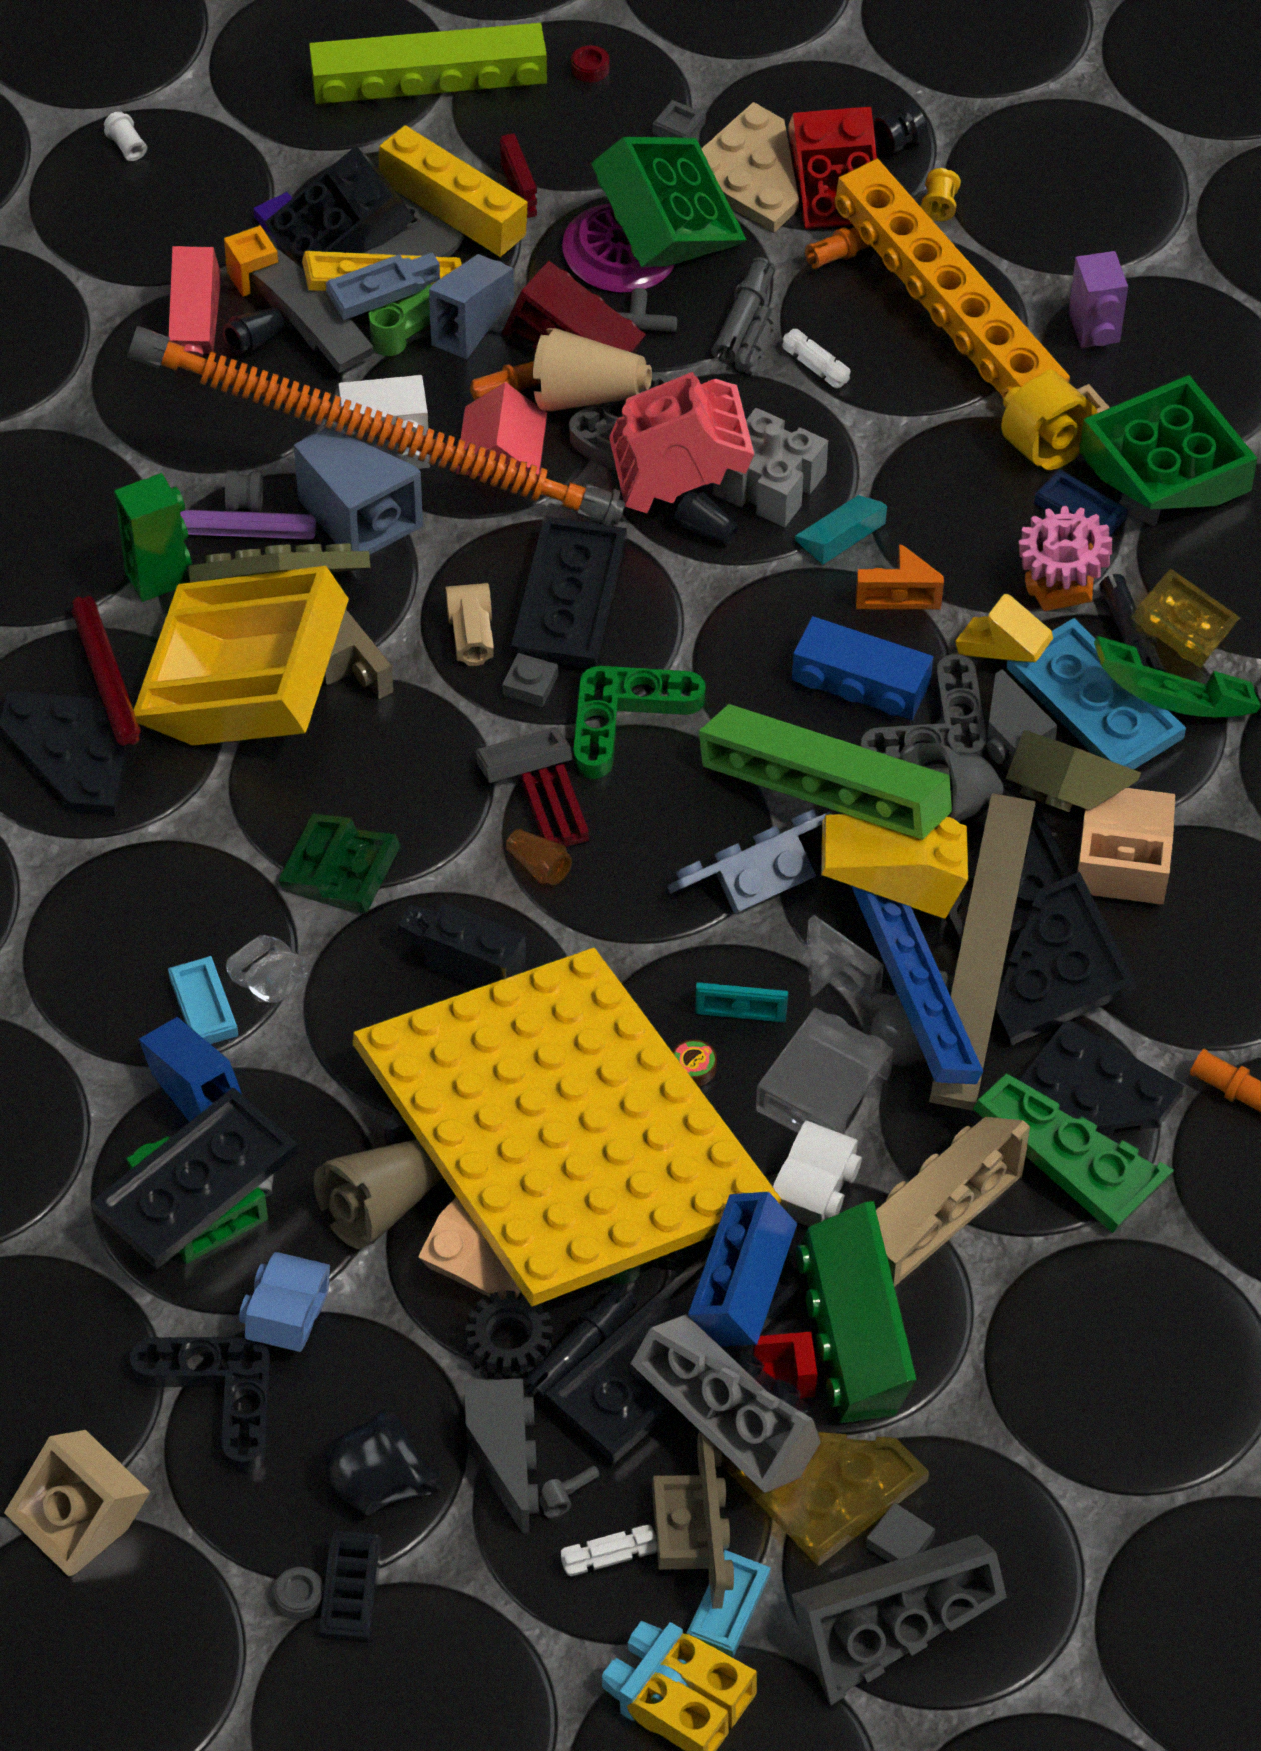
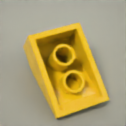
M847 814L826 815L822 821L821 875L946 919L968 881L967 826L960 824L951 817H946L921 840Z

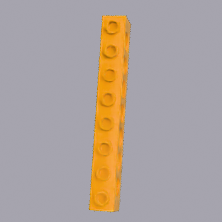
M878 158L839 177L835 197V205L839 214L843 218L849 219L859 231L862 240L876 250L882 257L886 268L896 273L906 285L909 294L922 303L929 311L933 322L937 326L943 327L953 339L958 351L969 357L978 368L981 377L986 382H990L1002 395L1003 401L1006 394L1012 388L1024 386L1027 382L1049 369L1054 370L1069 382L1070 376Z

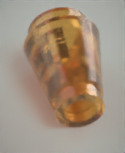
M523 829L515 830L506 842V850L541 884L549 883L550 885H556L560 883L571 868L572 858L567 853L566 847L562 844L526 832Z

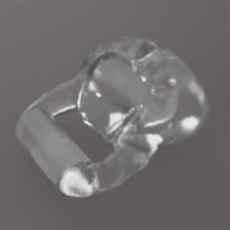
M268 935L257 936L230 956L226 963V970L231 980L242 987L250 989L253 996L260 1002L276 1003L288 998L300 988L308 975V965L305 959L297 953H293L289 946L281 939ZM269 951L266 956L261 958L258 962L253 963L255 960H257L259 957H261L263 954ZM251 964L248 972H242L244 968Z

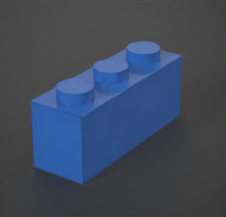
M812 616L793 653L792 680L802 683L808 688L820 689L841 696L850 702H859L880 709L889 715L913 720L931 683L933 656Z
M770 1192L729 1195L688 1316L719 1346L757 1345L797 1226L795 1220Z

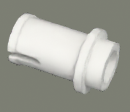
M123 112L110 114L104 122V132L107 138L115 141L126 160L136 161L142 158L147 151V145L134 129V121L131 116Z

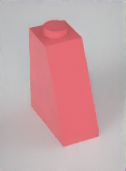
M173 246L169 341L184 346L185 352L200 357L203 354H210V351L214 352L221 285V271L214 247Z

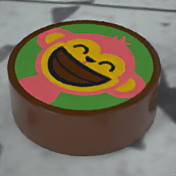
M693 1039L681 1042L674 1048L673 1054L697 1086L705 1085L713 1079L717 1070V1055L711 1045L704 1041Z

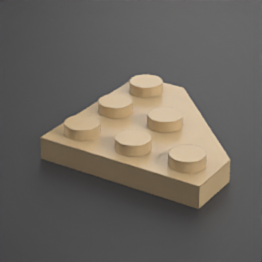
M753 102L702 148V151L730 207L774 233L798 211L799 198L785 121Z

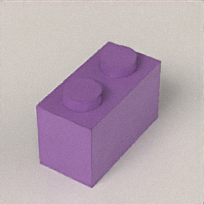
M1115 251L1077 256L1075 258L1068 313L1081 348L1098 345L1104 346L1120 342L1128 284Z

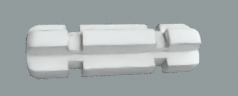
M792 329L784 335L783 349L793 356L798 354L797 359L820 377L826 376L824 380L834 388H841L849 381L850 368L839 360L834 362L835 357L813 340L809 339L806 341L808 337L800 330Z
M644 1525L631 1529V1534L627 1536L625 1531L587 1541V1547L581 1548L580 1544L565 1547L561 1550L563 1568L566 1574L572 1577L588 1572L587 1567L593 1566L594 1570L632 1560V1554L638 1553L639 1558L657 1552L656 1534L650 1525Z

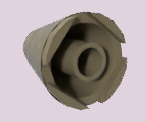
M418 1139L326 1161L314 1173V1190L321 1212L329 1208L336 1222L329 1225L334 1233L347 1245L360 1249L378 1240L443 1179V1176Z

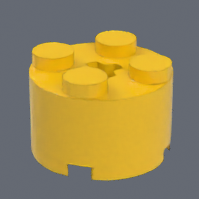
M1049 369L1027 382L1024 386L1012 388L1006 394L1003 401L1006 409L1003 414L1001 428L1004 437L1032 463L1042 466L1046 470H1054L1068 464L1080 454V446L1078 445L1081 441L1083 420L1098 412L1096 407L1054 370Z

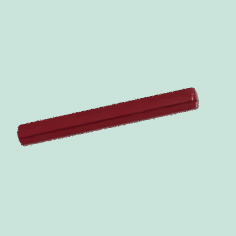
M78 596L73 600L74 607L72 608V613L116 741L122 746L129 743L135 745L140 740L138 735L141 730L96 602L90 596L84 598Z

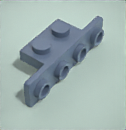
M812 809L791 819L794 828L780 834L778 827L775 826L753 836L756 845L742 851L737 843L715 853L717 863L704 869L700 861L676 871L679 880L667 885L671 894L716 873L735 914L816 877L798 835L822 825L825 816L833 815V813L829 811L818 816L816 809Z

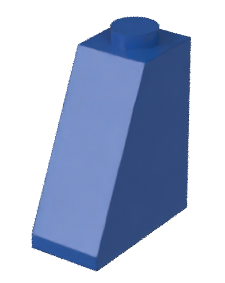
M180 1018L172 1019L139 1039L153 1077L189 1122L234 1087L241 1093L230 1060Z

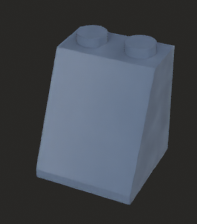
M325 428L316 434L306 436L300 442L294 444L298 500L310 514L315 516L318 524L336 544L351 543L352 551H369L370 555L423 527L421 472L416 466L342 432H336L333 428Z

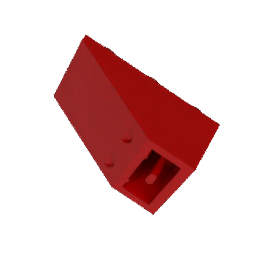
M871 107L793 113L788 131L792 165L804 228L817 229L853 226L848 218H843L839 214L835 205V197L839 177L877 159Z

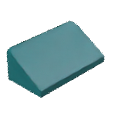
M857 495L797 534L795 540L823 565L885 525L887 506L881 501Z
M698 982L696 984V1014L786 1022L788 991Z

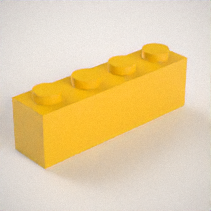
M404 125L379 146V170L396 192L497 256L501 257L526 236L528 206L526 200L408 126Z

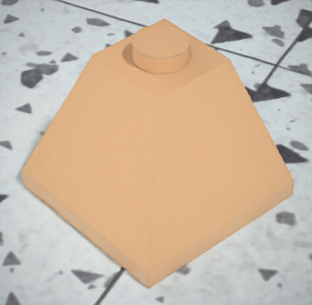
M456 1197L439 1214L418 1258L429 1269L490 1297V1294L498 1292L500 1300L507 1299L506 1290L515 1291V1299L517 1300L521 1290Z

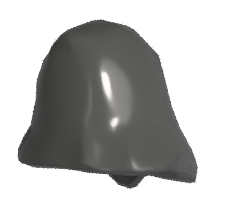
M935 743L906 745L900 753L901 760L923 767L932 764L949 766L952 812L947 817H951L959 823L973 819L988 811L992 793L1003 794V784L991 764L981 756L967 752H955L944 744Z

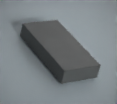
M556 727L475 750L477 765L489 783L572 760L570 745Z

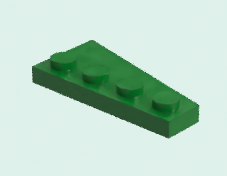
M1007 1073L978 1099L973 1108L982 1118L993 1117L1023 1120L1030 1126L1026 1157L1112 1233L1159 1189L1174 1171V1169L1162 1162H1159L1156 1166L1137 1155L1139 1149L1122 1140L1118 1144L1095 1131L1097 1125L1082 1116L1080 1119H1075L1059 1110V1103Z

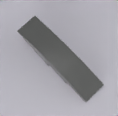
M277 249L278 263L249 273V278L271 307H276L281 311L287 328L289 330L296 328L313 351L320 349L338 373L372 355L373 345L351 318L342 319L326 291L308 290L304 270L279 249Z

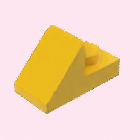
M1003 594L988 616L972 618L956 639L958 654L963 656L1036 663L1053 640V634L1047 626L1012 596Z

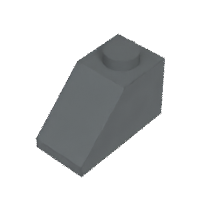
M1002 669L995 674L986 749L990 758L996 764H1002L1009 771L1024 729L1055 740L1057 724Z

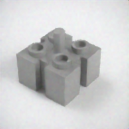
M755 408L746 420L754 450L750 466L746 474L727 468L720 485L713 483V495L741 508L746 501L755 504L756 515L786 527L802 506V492L810 495L826 474L828 440L800 427L792 433L784 430L785 420Z

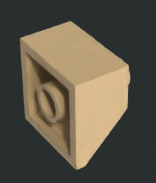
M86 1430L54 1435L48 1438L4 1514L68 1576H72L128 1530L150 1491Z

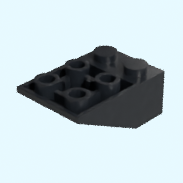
M355 146L268 218L265 224L288 257L304 270L302 259L305 251L363 253L385 244L415 218L379 168Z

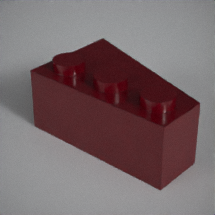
M550 261L521 290L501 332L510 338L517 333L535 342L533 349L536 350L541 335H549L546 329L555 328L636 354L646 336L644 332L638 329L634 322L621 316L605 304L600 296L588 291L575 281L567 271L559 269Z

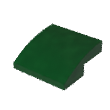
M313 813L278 882L281 887L305 898L336 908L367 914L401 845L396 834L357 830L352 818Z

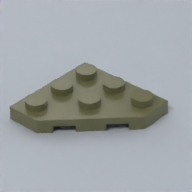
M351 543L326 545V552H322L321 544L295 546L296 552H291V545H274L265 547V555H261L260 549L235 551V559H231V553L205 555L206 563L189 565L190 583L318 566H327L331 573L370 568L369 551H352Z

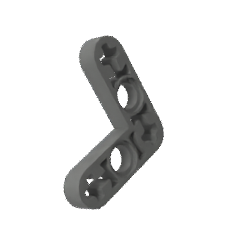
M960 654L947 655L939 661L936 674V690L942 724L873 728L867 731L861 738V747L877 752V749L874 747L882 746L885 752L882 754L900 759V745L898 744L906 746L912 745L917 741H927L929 743L944 744L955 752H967L984 757L987 736L974 663L968 657ZM950 673H958L959 678H961L960 688L954 689V679ZM955 704H965L972 709V713L966 716H957L949 708ZM968 731V742L972 748H964V744L960 742L962 732ZM932 764L926 766V768H949V766Z

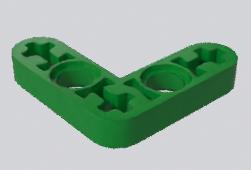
M594 666L587 669L582 674L580 680L574 740V767L578 774L585 778L597 779L611 771L618 711L677 715L694 714L704 706L705 681L701 676L690 671ZM598 684L605 685L603 688V701L595 700V688ZM645 684L651 686L655 691L649 696L641 697L635 695L631 689L637 685ZM662 687L668 688L667 696H662ZM682 690H691L690 696H681ZM592 716H601L607 719L608 724L602 728H591L586 725L585 721ZM590 743L598 744V757L594 761L588 760L590 756Z

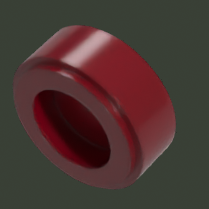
M587 45L573 52L571 56V72L578 80L589 83L598 82L609 73L610 58L608 53L601 47Z

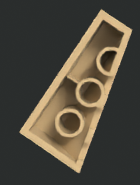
M984 1117L973 1128L970 1126L963 1128L955 1136L951 1146L940 1156L938 1154L930 1156L921 1166L919 1174L908 1183L902 1181L892 1189L886 1202L876 1212L894 1287L1022 1177L1030 1126L1023 1120Z

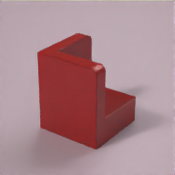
M811 1332L760 1336L757 1345H753L752 1355L764 1364L763 1370L775 1380L781 1379L796 1387L801 1393L800 1399L815 1397L817 1368Z

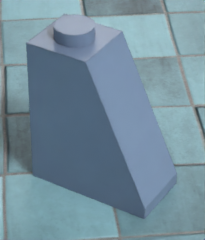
M477 254L433 283L429 288L431 345L467 359L514 297V268L500 261H494Z

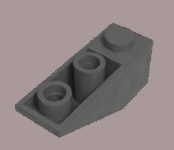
M523 1379L464 1381L467 1448L521 1532L529 1533V1514H539L538 1485L528 1484L527 1470L537 1469L535 1440H526L525 1426H534L533 1397H524Z

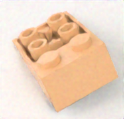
M1125 788L1093 809H1084L1077 873H1081L1091 895L1164 905L1173 844L1175 794Z

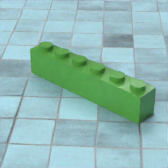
M728 704L699 730L703 767L921 840L952 812L949 775L731 704Z

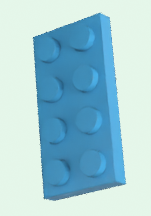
M1075 618L1052 631L1053 640L1036 663L1007 660L1006 668L1091 754L1134 770L1184 739L1186 727L1168 710L1134 696L1118 685L1101 666L1094 645L1095 638Z

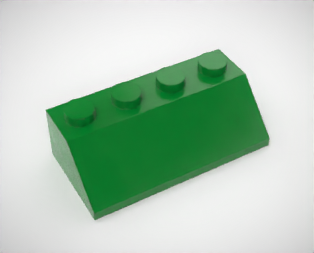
M869 1201L808 1227L801 1244L796 1247L797 1268L800 1274H806L809 1287L806 1291L807 1312L810 1318H816L819 1334L816 1336L818 1359L821 1363L826 1362L829 1378L826 1381L827 1399L830 1407H836L840 1423L896 1416L917 1380L874 1201Z

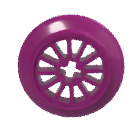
M611 203L598 205L583 211L566 228L562 247L568 265L581 279L600 289L613 292H632L635 288L647 289L665 279L675 266L673 264L666 267H641L631 251V244L623 228L615 222L616 219Z

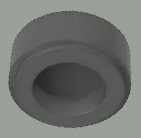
M305 1567L291 1568L283 1572L276 1580L274 1586L275 1603L278 1610L285 1617L293 1620H305L317 1614L322 1608L324 1586L320 1576L313 1570Z

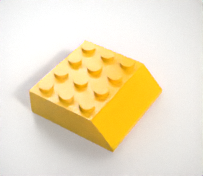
M327 566L178 584L134 707L138 724L190 745L306 733L349 600Z

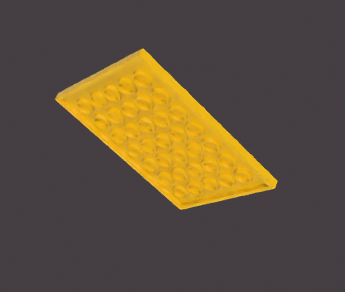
M595 947L353 1033V1046L531 1306L538 1305L715 1236L730 1194L770 1192L779 1204L781 1203L778 1193Z

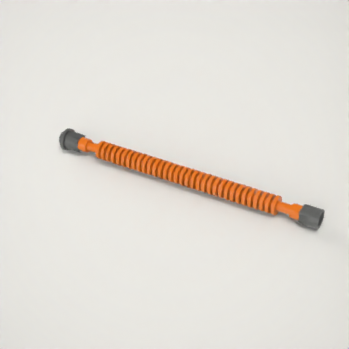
M140 326L136 328L128 351V359L158 369L161 365L175 371L179 367L202 375L200 381L202 385H206L208 378H211L213 380L210 387L216 389L218 382H222V392L226 393L229 385L234 386L231 395L236 397L239 389L244 390L242 399L245 400L248 399L250 392L254 393L252 402L258 404L260 396L265 397L262 404L265 407H268L270 401L274 400L273 409L279 411L281 403L285 404L283 413L288 415L291 408L294 407L296 409L293 417L300 418L302 411H305L304 420L310 422L314 414L316 415L314 422L316 425L320 426L322 419L325 418L327 419L325 428L331 429L333 422L337 423L336 432L341 433L343 426H348L345 435L352 436L354 429L358 430L356 439L362 440L364 433H368L366 442L372 444L376 436L378 437L376 446L383 447L385 440H388L387 449L393 451L395 444H399L397 453L402 455L406 447H408L407 456L414 458L416 451H419L418 460L424 462L428 454L430 455L428 464L434 466L437 458H439L438 467L442 469L445 468L448 461L450 462L449 471L453 473L459 465L461 466L459 475L465 476L467 470L470 469L469 478L475 480L479 472L481 473L479 482L486 483L490 476V486L496 487L498 481L502 480L500 489L505 491L509 483L512 484L510 493L517 494L519 487H522L520 496L527 498L529 491H532L531 500L537 501L540 494L562 501L561 506L577 511V516L602 525H610V523L618 525L622 516L625 502L619 499L620 490L613 489L610 492L586 484L585 487L569 482L568 486L546 478L547 469L541 468L539 474L536 475L537 466L531 464L527 472L525 471L527 462L520 461L518 468H516V458L510 457L508 464H505L506 455L500 453L496 461L494 460L496 451L490 450L487 457H485L486 448L480 446L476 454L474 453L476 444L469 443L467 450H465V440L459 439L457 445L453 446L455 437L449 435L445 443L443 442L445 433L438 432L436 439H433V429L428 428L426 435H422L424 426L418 424L416 431L413 432V422L407 421L405 428H402L403 419L397 417L393 425L391 424L393 418L391 414L387 413L385 420L382 421L383 412L377 410L373 418L370 416L372 412L371 407L366 406L364 414L360 413L362 404L356 403L354 409L351 410L350 405L352 401L346 399L343 407L339 406L341 401L339 396L335 395L333 403L329 402L331 393L325 392L323 398L319 399L320 390L314 388L311 396L308 395L310 389L308 385L304 384L302 392H299L297 390L300 383L294 381L292 387L288 388V378L283 377L281 385L277 384L279 377L277 374L273 373L271 381L266 380L268 371L262 370L259 378L256 376L257 367L252 366L250 374L245 373L248 364L242 362L240 369L237 370L235 369L237 360L231 359L228 367L224 365L227 357L223 355L220 356L217 363L214 362L216 356L214 352L210 351L208 359L185 352V347L170 342V337Z

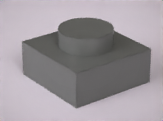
M518 653L502 684L503 695L543 707L558 677V665Z

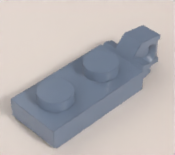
M433 252L413 260L402 258L398 254L328 280L326 282V292L342 319L346 320L425 289L427 285L440 279V263Z

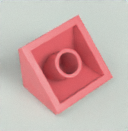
M505 382L465 406L460 439L465 440V450H467L469 443L476 444L474 450L476 454L480 446L486 448L485 457H487L490 450L496 451L494 459L496 461L500 453L506 455L505 464H508L510 457L516 458V468H518L520 461L527 462L525 470L527 472L531 464L536 465V475H538L541 467L547 412L539 409L535 403ZM459 465L456 468V474L458 475L461 467ZM470 469L467 470L466 475H470Z

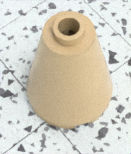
M555 328L546 329L549 335H541L535 353L533 379H541L542 392L534 391V396L538 408L542 411H557L626 400L629 397L644 392V390H649L651 386L652 368L650 365H646L645 358L641 355Z

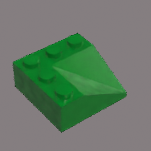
M622 137L591 163L597 175L598 184L606 193L614 210L615 219L623 228L631 244V251L641 267H666L738 246L746 241L745 235L696 138Z
M1190 375L1085 418L1083 420L1079 453L1102 481L1149 509L1218 506L1252 491L1258 459Z

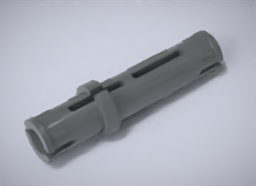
M756 257L751 261L744 281L740 282L734 291L735 301L711 349V353L715 358L718 356L721 348L724 349L719 358L721 362L732 363L735 361L736 354L757 309L763 306L767 299L765 291L775 274L776 268L773 263H770L766 272H763L768 263L766 258Z

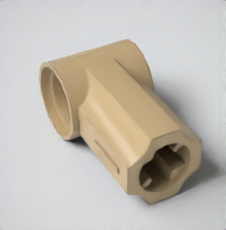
M481 583L445 587L449 625H453L457 661H463L468 666L483 665L486 660L494 657L493 637L490 627L492 610L489 584Z

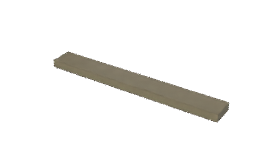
M994 793L991 794L951 991V999L982 1069L984 1068L1036 802ZM982 1075L977 1084L941 1083L933 1080L929 1102L975 1111L973 1108L977 1102Z

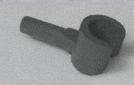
M591 1466L564 1482H561L559 1479L547 1481L542 1488V1495L539 1499L545 1516L547 1518H556L566 1513L571 1508L568 1495L599 1476L598 1469L595 1466Z

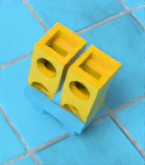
M641 1621L628 1641V1651L643 1659L638 1667L634 1669L616 1658L611 1661L602 1674V1687L620 1701V1710L623 1716L632 1721L636 1720L644 1728L660 1734L685 1751H717L729 1734V1727L733 1728L757 1694L756 1670L696 1637L684 1634L683 1629L671 1622L663 1631L658 1627Z

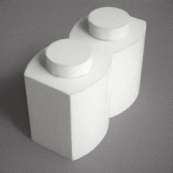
M806 1120L793 1143L789 1156L773 1185V1188L781 1198L780 1205L796 1222L810 1227L839 1214L844 1200V1194L839 1192L845 1181L853 1183L862 1162V1157L856 1155L858 1140Z

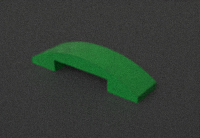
M1097 636L1094 641L1101 666L1107 674L1129 693L1157 707L1193 716L1233 717L1257 713L1261 706L1253 684L1250 681L1213 671L1208 682L1203 684L1143 666L1136 647Z

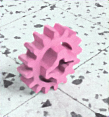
M1062 506L1061 514H1054L1052 510L1046 509L1045 519L1042 520L1039 517L1033 516L1031 518V527L1022 528V540H1019V557H1022V567L1024 570L1032 569V579L1034 581L1043 576L1046 577L1047 587H1052L1056 581H1062L1064 589H1069L1071 581L1075 580L1083 587L1086 585V576L1090 575L1098 579L1101 577V567L1108 568L1110 565L1112 538L1109 537L1108 525L1099 526V516L1097 514L1086 518L1084 508L1080 507L1075 514L1069 513L1067 506ZM1090 542H1091L1092 545H1093V549H1092V550H1089V549H1088V544H1089ZM1040 544L1043 545V551L1041 552L1038 550Z

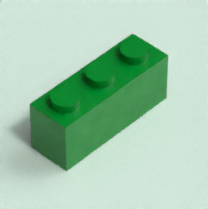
M160 473L114 490L125 573L142 602L176 590L178 584L189 583L187 567L192 565V561L184 543V540L189 538L186 524L180 512L185 511V503L179 489L176 486L171 488L164 475Z

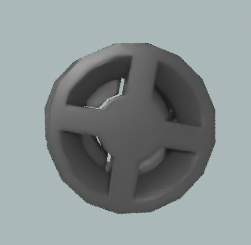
M227 470L225 481L226 511L236 512L239 508H248L251 512H261L263 500L262 471H252L249 475H240L236 470Z

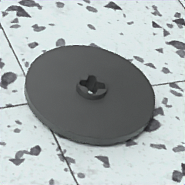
M396 192L415 219L385 244L363 252L364 254H400L410 256H424L433 252L435 257H450L459 248L465 235Z

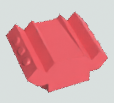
M693 372L627 398L626 404L622 408L623 416L617 418L609 436L625 507L648 513L654 498L674 503L677 496L702 485L710 483L720 485L727 468L746 474L754 456L737 385L719 379H713L701 384Z

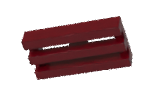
M515 133L503 135L500 139V165L511 191L528 202L527 218L537 216L535 206L537 205V198L535 196L537 194V187Z
M564 764L555 766V771L550 773L547 768L538 770L539 775L532 777L530 772L522 774V785L546 851L589 841V830ZM558 783L576 833L571 834L553 784ZM543 787L561 837L554 838L536 788Z

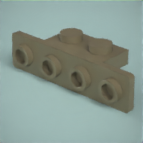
M699 1430L697 1441L699 1475L653 1476L652 1496L659 1569H708L712 1609H722L725 1590H733L734 1587L733 1561L724 1560L723 1549H728L730 1544L728 1518H720L719 1507H725L726 1502L725 1479L716 1478L715 1467H721L722 1451Z

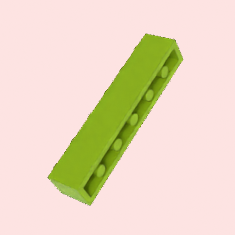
M541 23L309 43L316 104L547 83V54Z

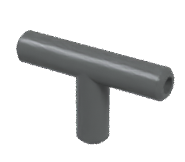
M643 288L632 290L629 313L617 312L624 318L634 322L640 330L675 332L677 330L676 316L645 314L648 293Z

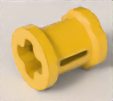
M936 168L931 170L926 178L927 195L921 201V208L933 221H947L955 215L956 202L954 195L958 192L961 180L959 175L952 170Z

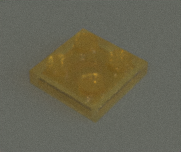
M1170 568L1138 606L1130 619L1142 626L1148 634L1156 636L1176 650L1182 658L1202 668L1234 628L1240 617Z

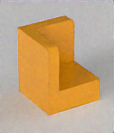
M261 225L224 238L227 273L242 297L251 294L249 273L278 263V252Z

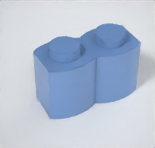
M274 1252L268 1264L261 1263L255 1277L253 1295H245L240 1308L239 1322L245 1324V1339L301 1352L309 1338L314 1320L318 1317L329 1290L330 1265L279 1252Z

